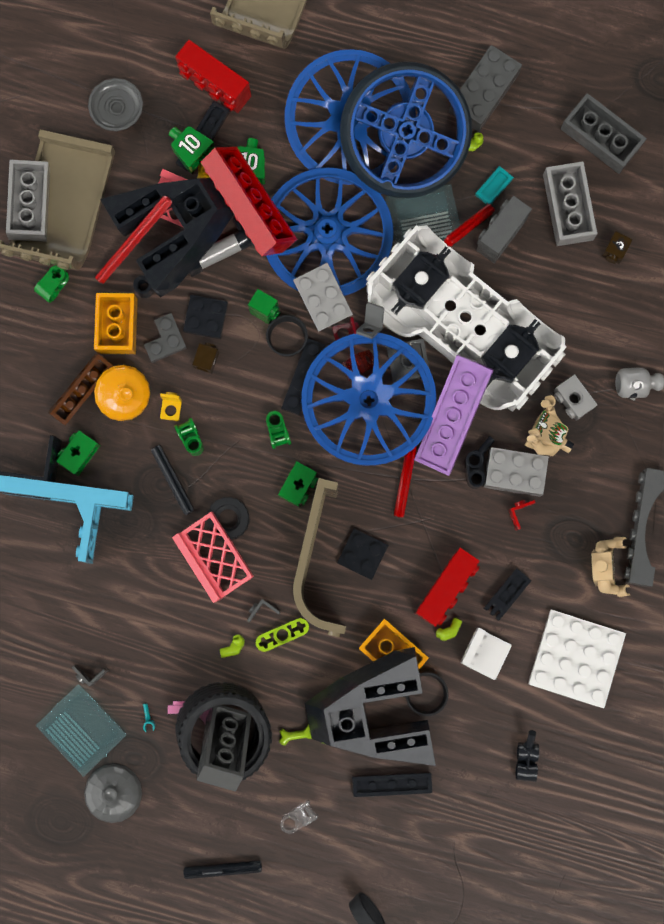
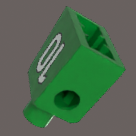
M175 126L169 132V136L174 139L171 143L173 152L190 173L215 148L214 142L190 126L183 132Z
M248 138L246 147L238 146L237 148L260 183L265 185L264 150L258 149L257 139Z

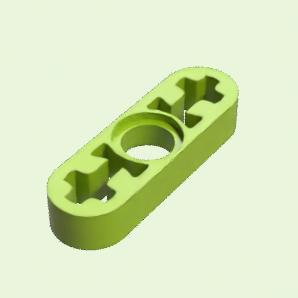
M302 618L293 620L258 636L256 647L262 652L272 650L305 635L309 630V624ZM297 622L305 623L304 632L295 631L293 633L296 636L291 637V631L287 626L291 625L293 629L297 627ZM281 629L288 632V638L284 641L277 638V632ZM274 633V639L278 644L274 645L272 641L268 643V648L266 649L264 646H260L261 638L270 639L272 638L270 634Z

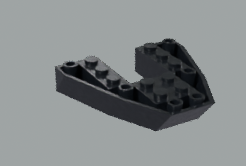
M211 178L159 183L100 199L117 229L124 237L137 228L164 195L172 200V204L168 209H173L184 230L136 260L154 292L160 298L178 287L214 245L234 215L231 208L225 203L220 191L215 188Z
M415 647L395 650L338 679L305 702L311 738L332 747L373 758L436 766L428 720L370 729L365 703L423 693Z

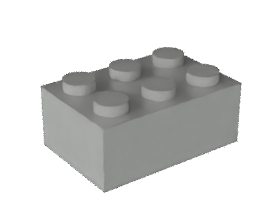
M328 263L293 280L318 332L353 315Z
M491 447L488 452L485 472L486 479L483 488L540 497L544 492L549 456Z

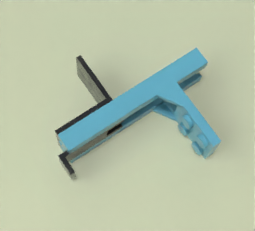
M50 435L44 476L39 477L0 471V493L77 504L84 523L79 529L81 543L80 546H77L76 557H78L80 562L93 564L101 507L132 511L134 496L123 491L55 483L58 462L56 461L61 449L62 440L54 435Z

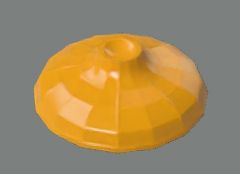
M127 365L113 366L104 371L98 378L94 390L95 402L100 411L110 419L118 421L132 420L140 415L148 405L150 398L149 383L144 374L134 367Z

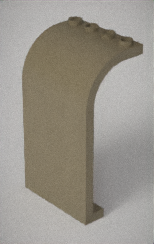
M228 0L222 13L217 12V9L212 7L210 15L214 26L286 49L295 34L307 0Z
M40 129L38 135L40 144L35 161L48 162L50 167L47 242L11 240L6 245L0 240V251L2 255L8 257L17 256L26 261H38L43 265H57V267L65 270L69 268L79 270L83 266L91 247L102 205L100 199L104 197L115 150L112 145Z
M318 478L294 579L293 595L299 612L309 623L318 628L328 630V635L340 637V634H345L346 626L318 619L310 612L304 599V585L325 496L337 498L338 482Z

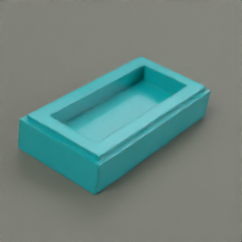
M499 166L476 192L475 196L486 205H492L514 177Z

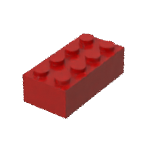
M188 40L175 56L180 71L179 74L186 80H192L198 89L206 90L215 101L220 100L224 103V107L230 109L231 112L234 110L236 113H239L251 98L250 86L247 80L191 40Z
M462 548L457 549L414 614L433 627H436L437 624L439 626L442 625L447 617L445 612L448 608L452 609L458 601L455 598L459 592L463 593L469 585L467 582L469 576L474 577L480 566L477 565L479 560Z

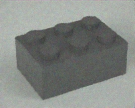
M515 196L510 201L508 199L505 200L500 208L499 215L495 214L489 222L488 230L484 229L481 232L476 243L478 244L476 251L494 264L525 224L532 208Z

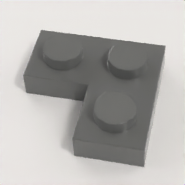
M172 313L154 320L161 338L144 344L152 363L187 349Z

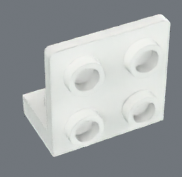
M476 628L460 663L495 680L510 651L511 644L487 633L481 628Z

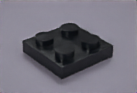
M191 295L183 332L221 339L228 302Z
M353 529L337 564L372 580L389 545Z

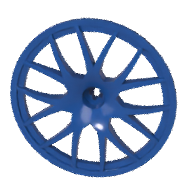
M339 50L319 57L299 74L287 97L285 128L292 150L309 170L324 168L322 166L341 147L342 168L347 170L346 158L341 145L340 122L345 103L353 90L358 63L363 62L378 69L390 64L388 61L373 53L362 50ZM355 61L347 86L334 63ZM328 65H330L340 84L342 91L340 101L332 100L313 76ZM404 77L393 78L391 81L396 87L372 95L373 89L362 103L370 106L378 98L396 90L399 91L404 102L408 100L411 90ZM309 79L312 80L324 101L299 98L303 87ZM297 102L321 106L326 108L331 116L327 121L297 122L295 121ZM415 107L409 109V115L412 118L416 117ZM371 112L366 114L369 122L375 120L376 116ZM355 121V139L359 141L364 162L369 167L367 145L385 157L387 152L368 137L367 128L370 126ZM384 123L385 128L391 129L390 126ZM296 125L322 129L303 147L298 138ZM409 126L404 128L403 135L410 134ZM326 132H337V142L329 154L318 164L305 150ZM400 143L395 149L397 154H401L404 151V147ZM393 161L390 162L388 170H392L397 164ZM384 162L378 167L372 169V171L378 176L381 172ZM323 178L327 181L339 184V179ZM342 180V184L354 185L352 183Z
M338 168L309 170L287 181L271 199L277 209L296 224V226H290L292 232L304 233L308 236L306 242L298 247L285 250L283 253L266 256L275 273L296 291L298 289L293 281L297 278L295 274L311 252L319 250L322 256L320 266L326 263L329 264L344 296L364 288L368 282L366 280L373 271L377 272L380 268V262L390 255L393 242V223L389 208L382 195L363 183L355 173ZM321 178L339 179L337 202L335 208L330 212L325 211L321 205ZM316 180V205L296 188L306 182ZM342 180L352 183L362 190L343 205ZM293 191L312 211L313 219L308 221L301 220L285 210L280 204ZM365 193L377 207L359 220L353 222L343 220V214ZM379 212L383 233L360 227ZM326 225H329L330 228H333V230L329 231V234H326L325 230H322V228H325ZM352 234H363L383 238L379 254L375 255L355 248L349 244L347 237ZM335 251L341 252L346 256L358 277L357 279L340 285L332 261ZM302 252L292 273L284 267L278 256ZM352 254L375 259V261L361 275Z
M378 333L373 339L359 334H351L331 343L312 362L303 383L302 411L311 434L327 452L338 459L356 465H381L405 456L424 438L433 420L432 415L436 407V388L433 376L424 359L404 341L383 333ZM373 344V373L367 379L360 375L357 368L353 347L355 345ZM377 344L397 351L380 369ZM350 347L353 372L331 358L340 351ZM400 354L404 355L415 366L409 373L392 385H383L382 377ZM329 362L347 375L352 381V388L346 390L337 388L319 379L318 375L324 365ZM418 371L425 391L399 387ZM315 382L337 394L314 403L312 402ZM425 395L424 414L394 408L389 401L393 396ZM368 396L375 401L371 403V406L364 403ZM340 401L350 405L348 412L327 423L318 425L313 407ZM396 415L422 419L410 438ZM379 416H387L394 422L407 441L390 451L378 429L377 420ZM363 418L366 422V432L360 453L356 454L342 449L341 445L349 427L354 420ZM346 421L338 445L334 444L321 430ZM371 430L374 431L386 451L385 453L363 455Z

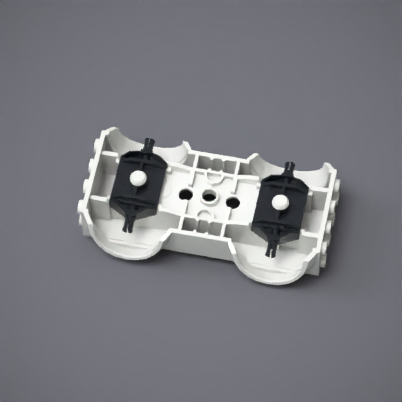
M416 225L414 229L410 228L403 236L405 239L402 243L398 242L392 248L391 252L393 253L389 258L385 257L380 262V268L377 272L373 271L366 279L368 281L366 283L368 302L384 307L383 324L392 332L404 337L419 335L452 363H454L456 355L460 354L494 369L480 402L481 405L493 410L506 408L512 412L516 408L520 410L529 399L526 395H532L541 384L539 380L544 381L553 370L551 366L554 365L556 367L566 355L563 352L566 348L565 338L539 320L517 299L509 302L474 275V264L447 246L427 225L419 227ZM449 300L454 301L456 304V308L453 311H448L445 308V303ZM468 313L471 316V320L463 322L460 319V315ZM483 325L486 329L485 334L477 335L474 330L475 327Z

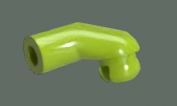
M477 132L474 134L469 151H475L483 144L482 133Z
M453 618L450 627L437 629L436 637L442 641L454 638L462 621Z
M239 634L233 636L230 647L220 649L221 658L238 655L244 646V638Z

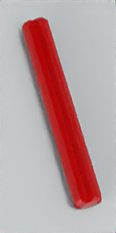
M487 204L447 235L444 243L449 247L453 246L491 216L495 208L491 204Z
M417 446L404 456L394 511L395 517L403 518L405 514Z

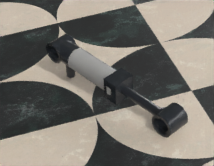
M235 216L232 220L238 232L215 242L190 271L191 277L202 273L203 269L252 245L255 246L251 239L247 237L244 228L235 219ZM139 276L135 279L133 286L138 296L145 299L150 298L154 294V290L147 278ZM142 284L149 285L146 290H140Z

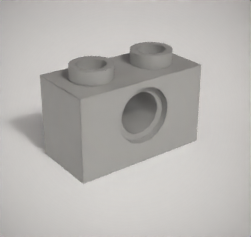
M575 374L554 389V397L560 404H564L567 408L565 410L567 415L571 419L574 418L575 421L597 406V403ZM576 395L578 403H572L569 396Z

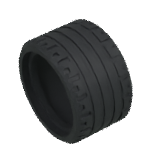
M215 682L208 684L206 687L202 686L194 691L193 695L188 696L177 715L175 732L181 757L187 768L197 776L201 754L191 744V732L195 722L206 710L222 704L239 706L248 711L254 720V733L247 746L244 777L242 779L244 781L249 776L251 777L255 771L257 772L268 757L271 749L270 744H272V731L270 730L271 725L258 699L252 693H249V690L240 685Z

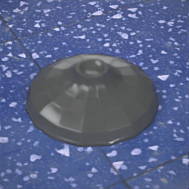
M113 78L104 80L94 88L89 96L88 109L90 117L98 126L105 130L117 132L128 129L137 122L142 113L143 101L141 93L134 84L125 79Z
M119 764L104 765L95 770L87 780L84 790L85 803L91 814L99 820L109 823L122 822L132 816L140 805L142 798L141 783L136 774L126 766Z

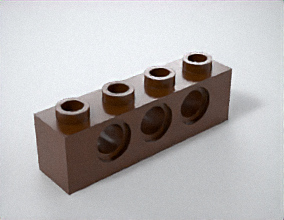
M95 354L49 410L48 414L66 426L94 391L98 378L104 371L113 367V365L101 355Z

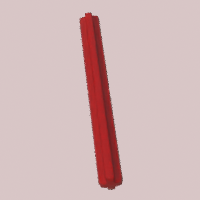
M164 195L97 273L95 278L98 282H106L170 207L172 200L168 196Z

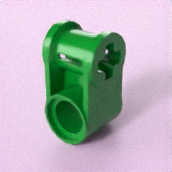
M57 265L52 266L36 284L34 292L48 303H51L68 283L69 274L64 269L57 267Z
M278 411L269 412L266 417V423L272 448L276 449L277 446L284 444L291 445L282 414ZM278 416L280 423L272 425L270 424V418Z
M189 418V421L179 426L177 424L174 425L180 440L189 454L192 456L202 454L204 445L192 418ZM198 442L199 447L196 450H191V443Z

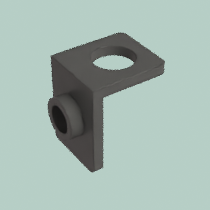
M368 302L366 304L365 323L356 330V334L373 339L383 329L384 307ZM370 329L373 330V332L367 333L363 330Z
M262 599L259 604L255 602L249 610L251 615L247 621H252L263 604L279 615L281 612Z
M78 665L72 666V669L77 673L75 675L82 684L86 683L89 687L93 686L109 671L105 668L91 680Z

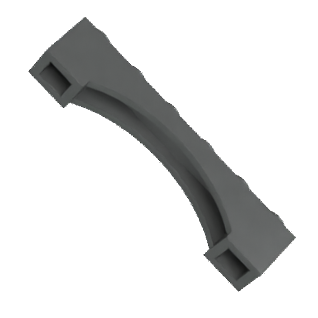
M646 468L643 472H640L638 483L641 486L635 498V502H638V505L632 517L635 524L634 529L630 531L629 539L632 540L631 548L627 550L629 563L628 567H625L624 578H626V583L653 587L656 567H652L648 559L645 531L652 505L659 494L664 492V471Z

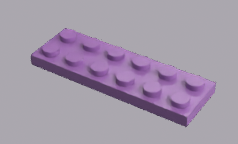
M460 354L456 355L433 412L431 426L422 439L414 459L415 461L448 476L451 474L494 369Z

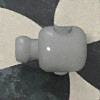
M645 368L620 369L616 374L615 380L617 394L621 398H630L633 401L636 398H646L651 389L660 391L664 388V375L661 373L650 375Z

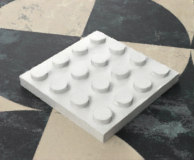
M550 610L528 684L604 708L626 633Z

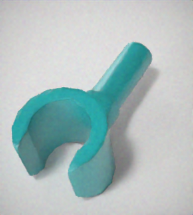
M143 704L145 713L143 730L147 732L146 724H151L154 731L156 723L151 719L148 704Z

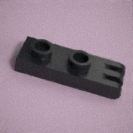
M516 568L483 609L487 611L492 605L494 608L489 614L493 616L498 610L500 613L495 619L499 621L532 580Z

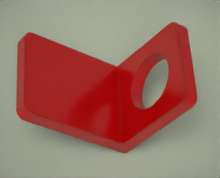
M526 500L514 503V508L508 510L516 531L520 530L521 527L515 511L535 504V500L526 503Z

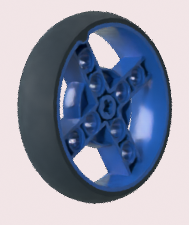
M417 62L387 64L365 76L349 95L340 122L341 145L349 166L356 176L368 187L381 194L396 198L424 196L436 191L449 182L464 163L472 138L470 110L460 89L441 71ZM398 77H415L408 100L390 106L385 112L362 103L375 87L385 81ZM433 86H436L446 96L453 108L457 123L456 140L434 132L433 120L425 109ZM418 88L424 91L423 99L416 97V90ZM411 107H415L417 109L418 113L415 118H412L409 115V109ZM369 111L375 113L376 118L373 122H369L366 118V114ZM387 118L393 121L391 129H387L384 126V121ZM355 121L378 129L380 143L388 152L379 176L365 164L359 154L354 133ZM409 126L410 134L403 135L402 128ZM422 132L428 135V140L425 143H422L419 139ZM440 139L445 141V147L442 150L437 147V142ZM398 143L404 147V151L401 154L395 152V146ZM427 149L449 157L446 164L428 179L409 184L397 183L405 160L419 157ZM392 161L397 164L395 172L388 170V164Z

